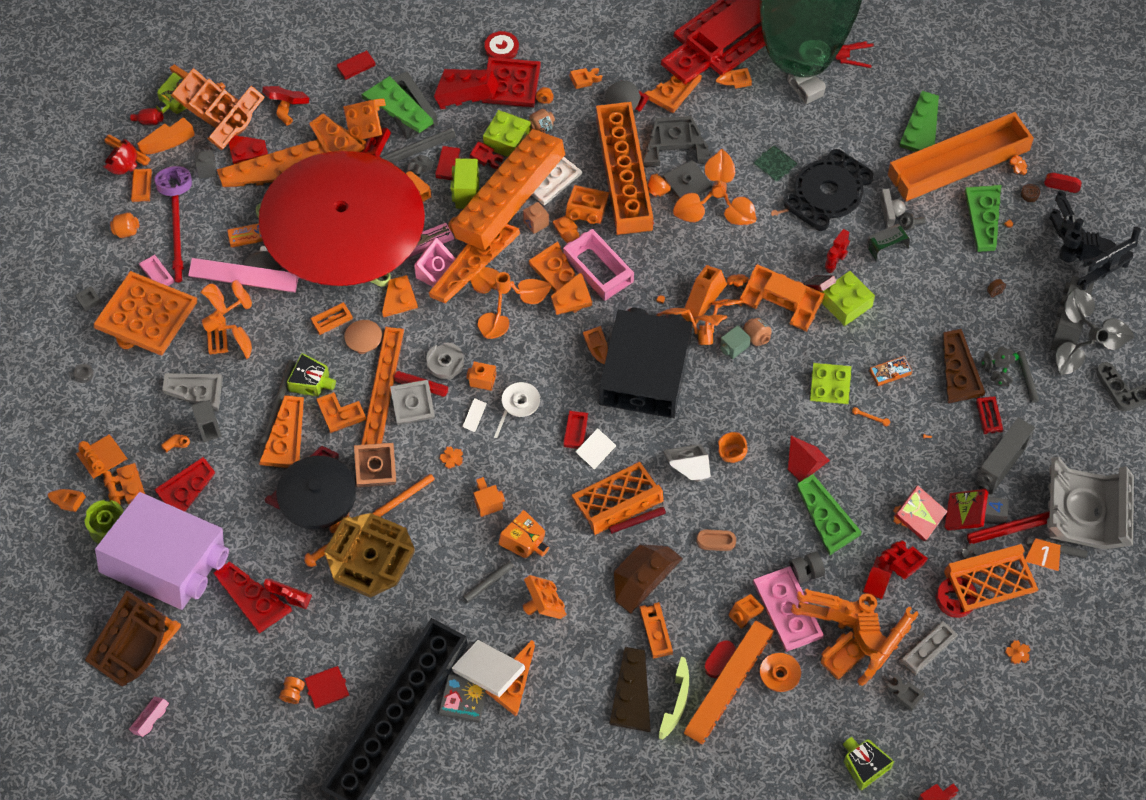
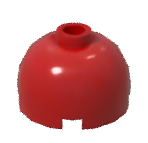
M126 139L120 141L121 147L116 146L107 157L106 164L103 165L105 169L113 174L122 175L128 171L132 172L137 166L135 162L137 151Z

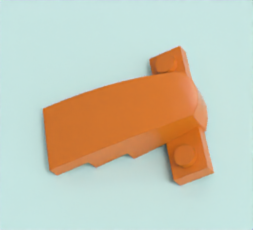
M194 68L171 94L180 104L216 128L207 139L220 150L228 144L234 135H239L246 129L253 111L265 98L254 87L250 86L237 102L225 89L222 91L212 80L205 79Z

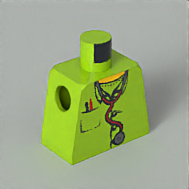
M173 73L157 91L160 103L155 107L163 113L170 109L175 114H179L187 109L171 96L173 91L183 81L176 73Z

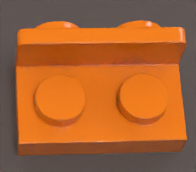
M852 631L847 635L842 634L832 648L828 646L821 654V664L837 680L866 656L857 641H854V633Z

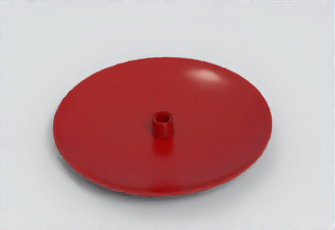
M356 151L320 153L293 164L283 171L269 186L259 210L261 238L274 260L299 278L330 286L366 283L396 269L416 248L423 233L425 221L422 197L408 175L383 158Z

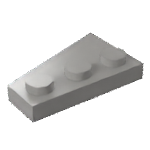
M165 373L162 390L166 395L194 404L199 401L210 400L213 410L219 411L223 377L222 374Z

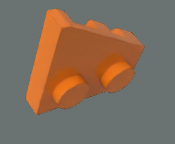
M407 275L389 280L382 310L383 318L418 308Z

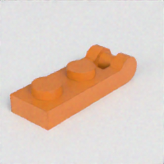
M653 603V606L648 607L646 605L639 606L653 659L673 655L660 603ZM655 613L656 615L654 617H649V614Z

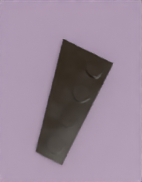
M630 647L624 648L610 725L651 732L645 650Z

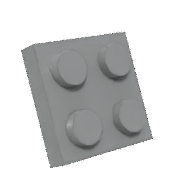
M428 380L390 386L397 425L435 418Z

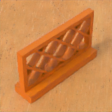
M641 462L572 494V499L590 524L594 535L609 529V526L625 521L664 501L662 488L659 484L656 485ZM639 469L642 474L640 478L632 477L631 472ZM617 479L625 480L623 486L613 484ZM628 482H637V489L627 487ZM642 484L652 487L646 491L640 490ZM604 487L608 490L606 495L596 493L597 489ZM611 490L621 491L620 497L609 496ZM625 492L634 494V497L630 499L623 498ZM584 495L591 497L589 503L581 502L579 498ZM594 498L604 499L603 505L592 504ZM608 500L617 502V505L612 508L606 507ZM590 509L600 511L599 514L593 517L589 515Z
M1022 544L948 564L944 573L946 578H950L963 612L1031 594L1039 590L1024 558L1023 553L1025 550ZM1012 562H1020L1022 566L1021 572L1010 568ZM998 566L1004 569L1003 577L992 573L993 568ZM980 571L986 574L985 582L974 578L975 573ZM1008 572L1018 576L1015 584L1005 579ZM962 576L968 579L969 582L964 587L958 584L956 578ZM989 577L1000 581L997 589L987 584ZM1020 579L1028 581L1031 588L1024 589L1018 586ZM971 582L982 586L979 594L968 589ZM1003 583L1013 588L1010 594L1000 591ZM984 588L995 593L992 599L982 596ZM966 593L977 598L974 604L967 605L964 598Z

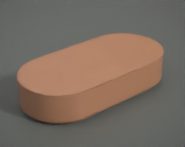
M702 530L698 533L696 542L704 550L729 551L736 545V536L731 531Z

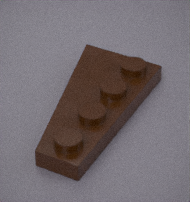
M962 329L943 332L947 403L983 397L985 390Z

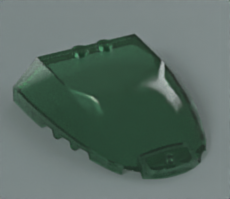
M760 0L761 27L769 57L777 67L793 76L814 77L822 73L833 62L844 45L857 18L862 0Z

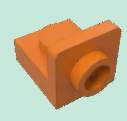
M750 594L734 604L729 617L742 629L750 619L761 614L764 607Z

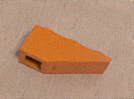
M708 265L697 276L685 305L686 309H690L696 324L699 320H696L695 317L703 316L712 305L711 303L716 300L727 285L722 270ZM682 314L686 321L691 322L689 316Z

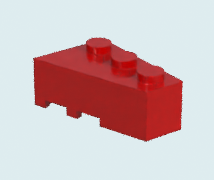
M444 69L434 98L440 109H446V106L453 104L460 106L462 102L470 100L477 102L494 98L499 83L492 70Z

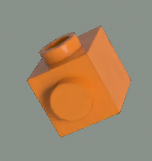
M474 361L472 368H469L467 372L470 386L492 391L497 375L496 366Z

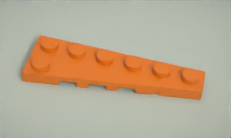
M507 224L486 250L467 244L430 290V298L443 303L448 302L504 248L514 241L520 234L519 228Z

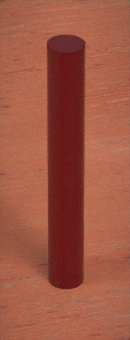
M660 507L608 528L610 533L613 534L664 515L666 511L664 507Z

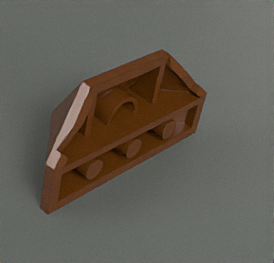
M640 544L614 571L616 603L632 614L683 558L668 546Z

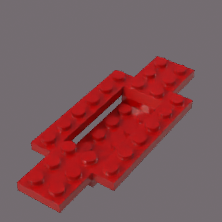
M718 0L674 32V37L683 45L661 60V65L684 85L709 67L723 76L796 23V18L788 13L787 10L801 0ZM766 17L769 19L763 25L758 27L756 30L751 32L749 35H747L745 38L740 40L738 43H736L734 46H732L723 53V49L726 46H728L733 41L738 39L740 36H742L755 25L760 23Z

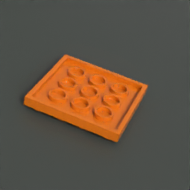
M130 271L94 322V329L162 356L197 304V298Z

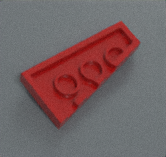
M230 561L221 569L213 572L215 578L259 634L292 612V608L289 605L284 604L273 593L271 594L266 591L261 584L256 583L249 575Z

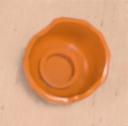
M738 432L726 433L718 441V452L725 462L736 463L742 461L747 454L746 439Z

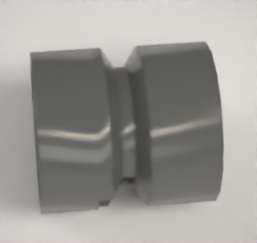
M817 551L806 554L804 559L798 557L789 560V566H791L799 584L809 581L810 577L816 579L825 576L824 564Z

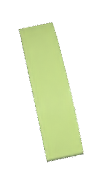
M684 657L680 659L675 683L682 684L673 715L664 714L659 731V739L662 740L675 728L686 706L689 670Z

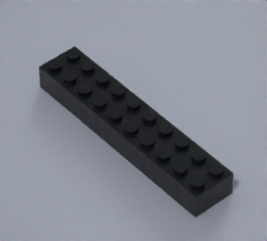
M433 618L430 619L321 786L320 791L323 798L326 800H370L448 678L452 667L467 648V636Z

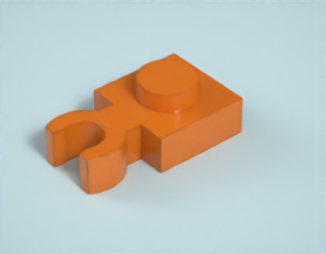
M584 68L570 71L569 74L575 89L592 86L593 82H600L603 76H596L599 68H593L590 72Z

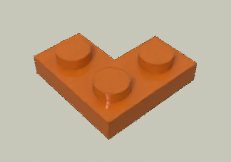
M334 392L316 399L330 433L366 420L359 401L340 407Z

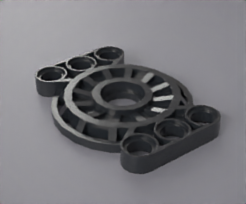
M833 149L829 152L828 160L812 162L799 172L795 181V194H788L785 197L784 207L814 229L825 231L829 227L830 218L843 217L858 207L864 193L863 185L866 186L872 183L873 171L842 150ZM837 155L841 157V160L835 161L832 159V156ZM853 165L855 169L848 170L846 166ZM866 174L870 178L868 180H864L860 176ZM799 181L801 182V188H798ZM824 183H831L836 185L838 190L836 193L828 195L823 193L820 187ZM860 190V196L858 197L856 196L857 191ZM794 200L797 202V205L791 206L787 202ZM809 210L812 214L807 216L802 211ZM821 219L824 220L826 224L819 225L816 221Z

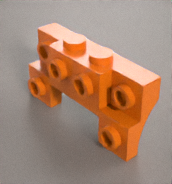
M757 264L740 300L743 301V304L757 309L763 298L795 313L790 320V325L807 332L824 300V293L812 289L802 282L787 278L784 274H778Z

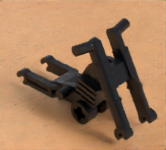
M1058 191L1055 201L1060 211L1052 209L1049 219L1052 221L1059 238H1062L1064 243L1059 257L1065 262H1074L1076 258L1079 261L1083 260V267L1089 266L1088 271L1091 272L1080 277L1077 285L1083 284L1082 290H1086L1091 283L1100 278H1105L1106 275L1118 268H1127L1133 258V252L1130 250L1137 247L1141 228L1134 227L1131 238L1118 245L1109 239L1099 237V233H1086L1082 228L1084 220L1081 218L1075 219V214L1066 198V193Z

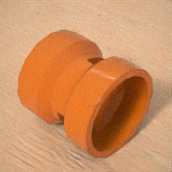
M286 677L283 683L285 687L281 690L279 698L284 702L298 704L301 698L299 694L303 690L305 683L295 677Z

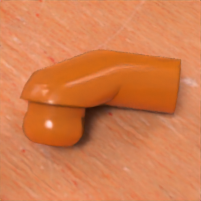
M282 100L278 105L276 115L288 126L293 122V119L288 115L290 103Z
M175 434L162 443L161 447L167 453L173 447H187L190 444V439L185 435Z

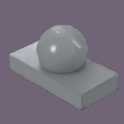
M883 189L880 202L886 228L894 226L895 217H900L904 214L906 207L901 200H891L889 189Z

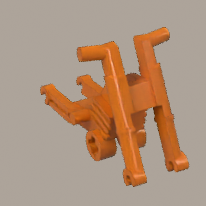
M805 589L804 595H802L801 591H798L796 595L800 601L798 608L795 604L791 607V612L795 615H806L828 621L833 620L838 622L840 629H844L846 626L853 628L854 641H857L861 650L870 656V664L867 670L858 679V684L861 686L865 685L874 676L893 650L898 648L897 645L905 634L910 631L911 623L918 616L917 611L911 614L912 608L908 607L904 616L895 628L890 630L891 633L886 638L880 632L878 613H874L877 607V600L871 594H863L859 600L850 602L840 599L838 596ZM803 602H809V603H814V604H818V605H823V606H827L828 608L821 607V606H816V605H812V604H807V603H803Z

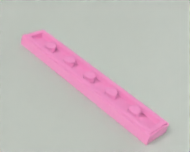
M196 258L191 260L188 275L193 278L232 283L234 280H237L241 285L296 293L299 278L285 271Z

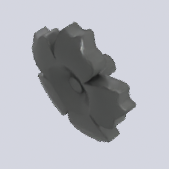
M971 543L966 549H962L961 554L964 559L985 554V551L980 548L976 550V544Z

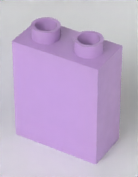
M139 492L95 548L99 573L183 610L191 597L199 599L202 596L208 583L206 576L212 568L219 570L223 567L227 560L229 549L224 546L223 528Z

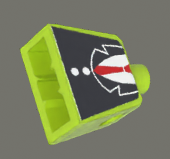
M301 353L287 381L289 392L319 396L323 388L333 390L336 385V380L329 378V371L326 365Z
M850 737L843 743V746L849 752L844 758V764L861 791L893 766L894 761L870 740H866L859 745L853 737Z

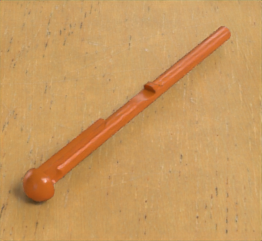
M427 475L403 493L376 509L372 514L379 517L383 516L434 481L433 475ZM329 543L311 555L307 553L304 557L306 565L310 567L316 566V561L325 555L324 551Z

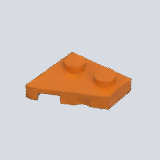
M579 273L551 295V302L556 315L592 306V300L582 273Z

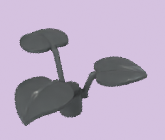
M1077 288L1068 294L1064 310L1071 322L1076 323L1082 319L1083 322L1091 327L1089 331L1090 341L1079 343L1077 346L1072 342H1065L1057 348L1055 362L1058 373L1061 375L1074 372L1084 363L1086 355L1083 350L1079 349L1080 347L1089 344L1093 345L1097 342L1109 350H1116L1135 337L1131 329L1119 319L1110 318L1105 320L1102 328L1096 327L1095 324L1088 321L1085 317L1093 313L1095 302L1090 294Z

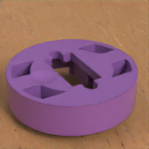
M172 166L156 174L155 185L159 193L175 196L190 189L192 178L188 169ZM170 178L177 179L180 186L176 184L175 187L171 188L168 181H170Z

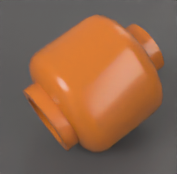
M131 213L115 215L110 223L111 231L119 238L134 236L137 233V228H139V220Z

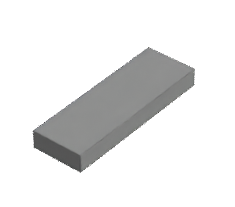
M942 621L901 659V662L917 675L955 640L958 634Z

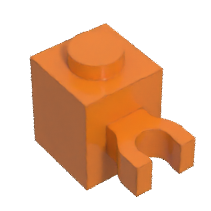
M484 477L476 479L479 491L473 492L480 516L483 517L503 510L505 498L502 491H498L496 485L487 488Z

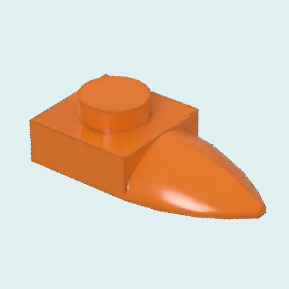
M748 68L728 71L716 79L717 83L729 86L734 85L735 89L752 86Z
M563 216L553 221L555 229L565 242H573L580 237L576 224L569 217Z
M601 326L583 332L588 350L597 361L605 364L608 346Z
M60 489L48 493L50 501L57 504L63 510L73 512L78 510L86 498L83 492L69 489Z

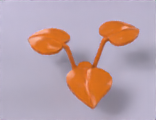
M720 149L705 164L704 171L706 176L711 181H715L709 194L700 201L698 194L687 193L676 202L673 209V214L676 217L688 222H697L705 214V208L702 204L713 195L716 198H725L729 207L726 208L724 215L731 224L748 225L755 223L757 220L755 207L748 198L736 197L733 199L732 204L728 199L726 183L731 182L734 178L735 166L731 157L724 149Z
M484 267L471 279L472 287L475 291L483 294L488 293L491 289H496L499 294L497 314L485 313L479 318V331L487 339L498 338L507 332L509 319L506 316H500L502 294L508 293L511 287L517 294H520V299L524 303L537 304L544 300L552 285L542 280L525 279L519 282L517 289L514 282H510V275L508 273H499L493 268Z
M234 280L231 287L238 301L226 308L224 296L215 284L205 286L200 293L206 296L217 310L202 319L204 329L209 333L215 329H218V331L232 329L236 341L246 359H248L251 354L252 345L242 327L237 328L236 325L223 326V323H225L223 315L240 303L245 309L251 308L252 301L248 292L239 281Z
M723 299L712 302L711 304L715 305L713 315L695 317L696 320L705 321V325H699V329L696 326L690 309L670 308L658 313L656 316L663 314H684L689 316L691 322H693L694 333L698 334V345L713 344L714 325L717 326L722 320L727 318V315L717 314L718 308L723 305L734 304L742 306L743 301Z

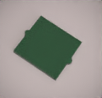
M772 146L767 152H763L762 156L754 164L774 180L779 181L785 174H789V171L797 165V162L776 146Z

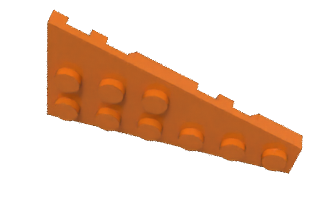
M316 139L217 169V173L222 187L245 186L251 183H256V186L263 185V183L273 182L293 164L310 156L325 153V150L319 140Z

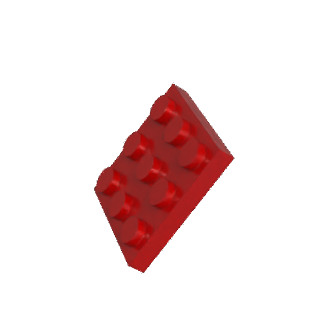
M489 57L487 70L493 71L499 85L494 98L482 100V103L534 108L541 62Z

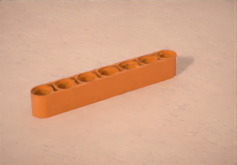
M758 621L753 623L684 732L686 736L702 745L704 744V738H708L716 725L715 721H718L727 708L725 707L726 704L729 705L737 692L736 688H740L747 677L746 673L750 672L757 661L756 657L761 655L768 644L767 640L771 639L774 630Z

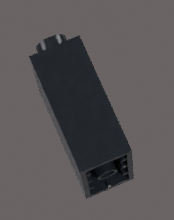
M630 308L627 311L618 309L599 387V405L675 419L691 343L693 322H688L682 316L676 314L659 317L649 315L647 311L641 308Z

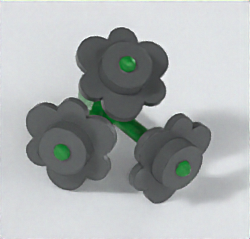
M1002 346L993 355L996 360H992L991 354L985 351L984 357L981 359L983 369L991 373L993 364L997 367L1003 366L1002 373L994 371L991 380L995 381V384L998 386L1008 387L1013 382V378L1008 376L1006 373L1010 364L1019 359V355L1013 353L1012 349Z

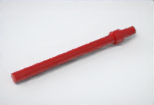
M179 195L171 196L174 250L172 269L175 274V282L180 283L182 282L184 265L181 260Z

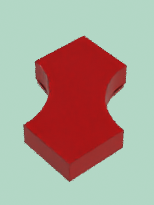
M263 86L262 93L269 99L283 100L292 105L309 103V97L302 91H291L280 86Z

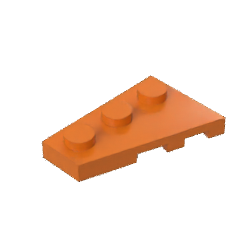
M324 113L309 123L325 152H360L365 148Z

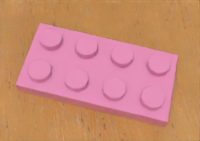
M791 566L753 579V584L786 652L823 639L824 634L815 617L795 615L791 612L793 604L798 608L800 602L796 597L798 591H801L802 595H804Z

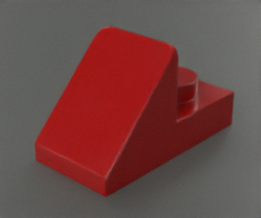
M876 557L863 593L871 594L879 599L883 598L893 572L889 568L891 562L881 563L879 557Z

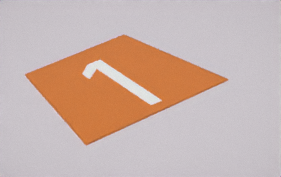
M1035 538L1025 560L1028 563L1059 571L1061 545Z

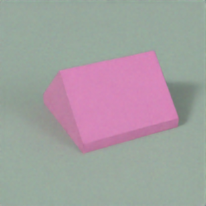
M437 238L432 240L414 264L416 278L434 287L456 259Z

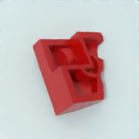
M270 578L264 581L266 591L284 596L290 605L307 609L312 597L311 594Z

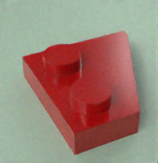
M234 135L228 142L233 164L268 154L265 140Z

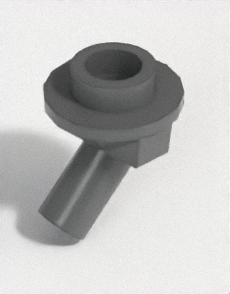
M905 212L900 217V225L903 230H912L914 225L926 224L925 217L914 218L910 212Z

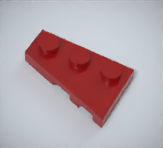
M202 457L154 490L162 502L185 512L213 478L215 471L207 460Z

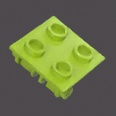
M813 363L810 401L849 404L852 366Z

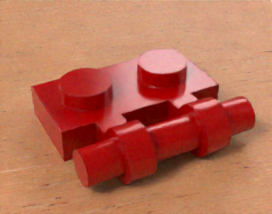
M845 229L836 237L833 246L827 253L825 269L828 273H832L836 269V264L839 260L843 261L848 253L846 249L850 243V240H848L850 232Z
M903 540L893 543L890 549L884 550L879 557L881 563L891 562L889 568L904 580L921 568L928 560L926 556L913 546L908 549Z

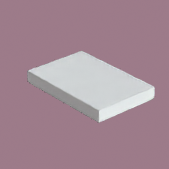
M563 157L531 196L545 206L582 174V171Z
M477 640L457 661L452 670L459 676L500 697L525 670V666L519 661Z

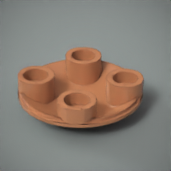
M359 320L352 323L346 329L345 342L350 349L359 354H365L380 344L382 341V331L373 321Z

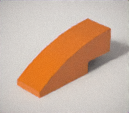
M183 117L170 127L164 123L138 142L137 145L139 152L142 154H154L186 142L195 136L193 126Z

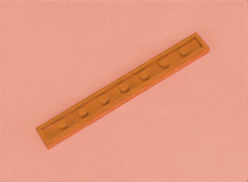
M385 327L361 445L382 444L392 395L390 386L394 385V375L397 370L404 329Z

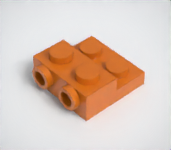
M574 185L567 203L565 216L572 220L580 219L590 224H601L610 192Z

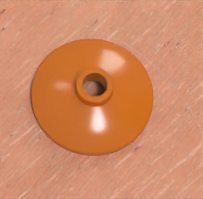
M774 653L763 660L760 667V677L769 689L776 692H786L792 690L799 683L801 668L797 660L785 653ZM781 672L784 676L782 678L777 677L776 673Z

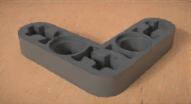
M1104 362L1099 365L1096 374L1119 410L1126 412L1146 404V399L1137 397L1139 392L1146 395V384L1129 390L1111 363ZM1103 369H1104L1105 371H1108V370H1109V371H1110L1109 374H1107L1106 372L1103 373V372H1102ZM1117 384L1120 386V390H1113L1110 385ZM1122 400L1129 401L1128 405L1126 403H1122Z

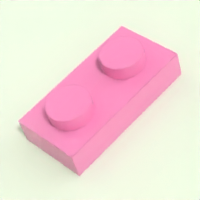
M154 696L129 730L133 734L142 737L148 734L157 718H160L165 713V708L169 703L163 698Z

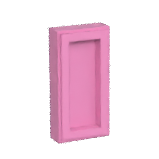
M155 255L139 263L140 268L149 279L167 286L174 283L172 276Z

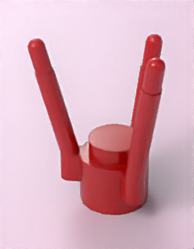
M867 41L835 46L836 60H840V64L847 63L871 68L870 64L847 60V58H850V50L873 47L874 44H867Z

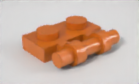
M135 463L116 469L118 476L115 477L112 476L110 471L103 473L105 478L103 482L105 487L108 488L110 502L112 500L121 505L120 500L126 498L127 504H130L139 492L145 494ZM121 483L123 490L117 491L115 485Z

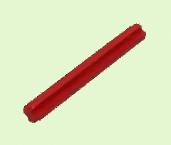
M1050 511L970 532L967 534L968 543L975 544L1045 525L1048 518H1050Z

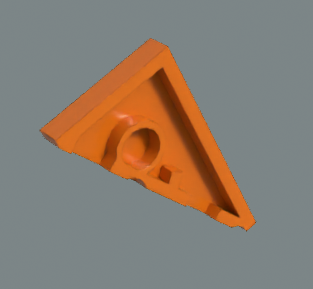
M533 640L514 658L524 664L525 670L500 697L485 690L489 696L515 717L518 715L535 648Z

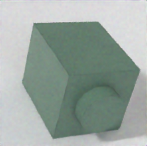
M737 325L721 337L720 349L726 356L729 355L734 359L750 346L751 337Z

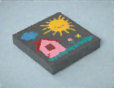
M448 675L439 715L480 723L487 695L485 689L463 677Z

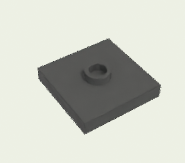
M694 160L663 175V179L671 185V190L678 200L687 193L701 195L711 190L713 186Z

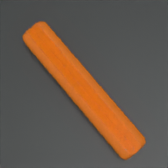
M110 134L104 140L106 144L113 148L116 146L120 148L122 145L119 139ZM137 151L136 161L147 166L150 158Z

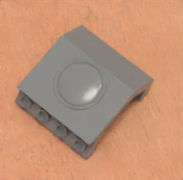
M1060 457L1051 458V466H1049L1051 483L1048 485L1050 500L1048 501L1050 518L1047 520L1048 528L1050 529L1049 538L1099 549L1133 546L1134 475L1128 467H1119V474L1103 476L1070 469ZM1096 507L1099 510L1098 517H1096L1094 514V510Z

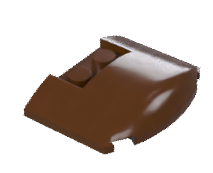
M126 590L85 661L120 686L128 685L127 683L137 679L147 669L157 654L164 635L166 616Z

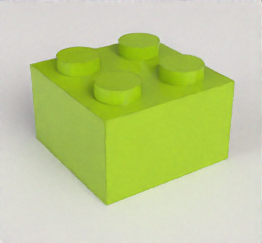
M498 110L483 135V144L494 149V152L509 157L531 131V121Z
M456 159L455 166H452L453 181H451L452 202H455L456 209H464L479 192L478 159Z
M851 271L836 280V283L821 292L824 293L822 304L844 326L872 308L875 295Z

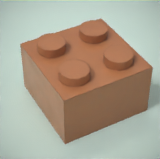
M393 443L354 445L356 487L396 485Z

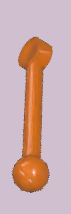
M857 407L852 409L854 415L860 414L881 422L884 426L890 425V420L887 418L883 420L862 412Z

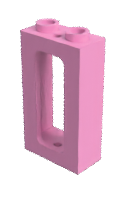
M593 229L584 232L578 239L567 243L563 248L569 264L578 273H582L584 280L604 301L634 282V272ZM587 249H591L616 277L603 285L577 256Z

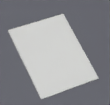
M597 428L576 453L595 469L616 445Z

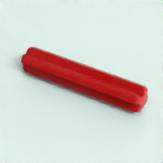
M396 371L394 375V381L401 384L427 380L401 371ZM428 380L430 393L443 397L447 395L448 386Z

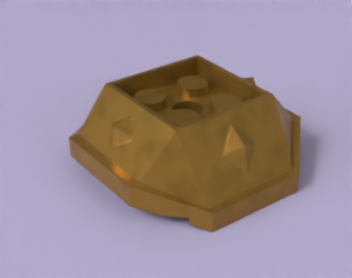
M368 513L353 518H343L324 552L334 583L371 598L398 584L415 553V548L405 527ZM369 555H375L372 559L366 558Z

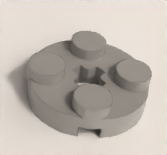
M443 343L440 346L435 345L427 353V369L437 378L451 380L464 367V356L461 349L455 344ZM449 358V363H442L441 359Z

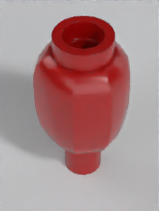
M146 108L140 110L138 114H131L130 119L131 121H138L142 125L150 126L163 122L164 116L163 112L158 111L156 108Z

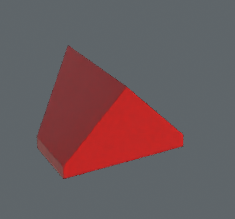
M791 436L788 471L801 482L830 460L816 446Z

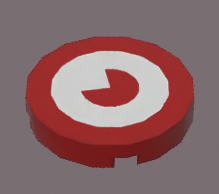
M498 31L489 35L485 40V52L488 57L513 59L518 53L519 42L512 33Z

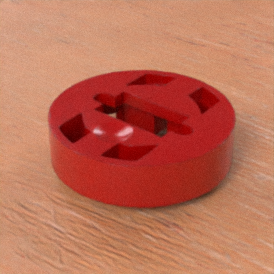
M962 577L956 578L958 584L964 587L967 586L969 582L967 579ZM950 578L945 579L936 592L935 598L938 607L950 617L960 618L967 616L973 610L960 612L963 609L959 600L949 599V596L945 595V593L955 592L952 584L948 586V583H951ZM971 583L968 589L977 593L976 588ZM966 593V596L970 597V599H966L967 605L974 604L977 598Z

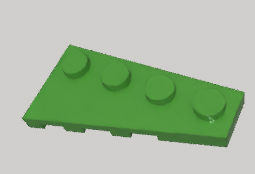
M390 76L361 94L362 99L365 101L385 99L386 106H381L379 109L382 108L387 111L388 115L393 118L397 117L403 124L418 133L433 125V119Z
M925 91L921 92L899 147L917 152L935 144L938 95Z
M1002 185L965 188L977 252L996 250Z
M814 474L797 484V489L829 556L861 536V530Z

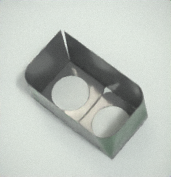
M896 224L868 236L867 248L877 261V254L881 249L903 241L909 249L910 238L901 225Z

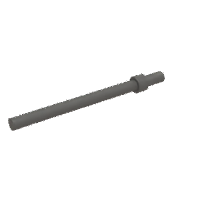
M289 360L264 435L260 438L259 450L256 456L258 461L261 460L284 399L288 387L287 381L295 366V362Z

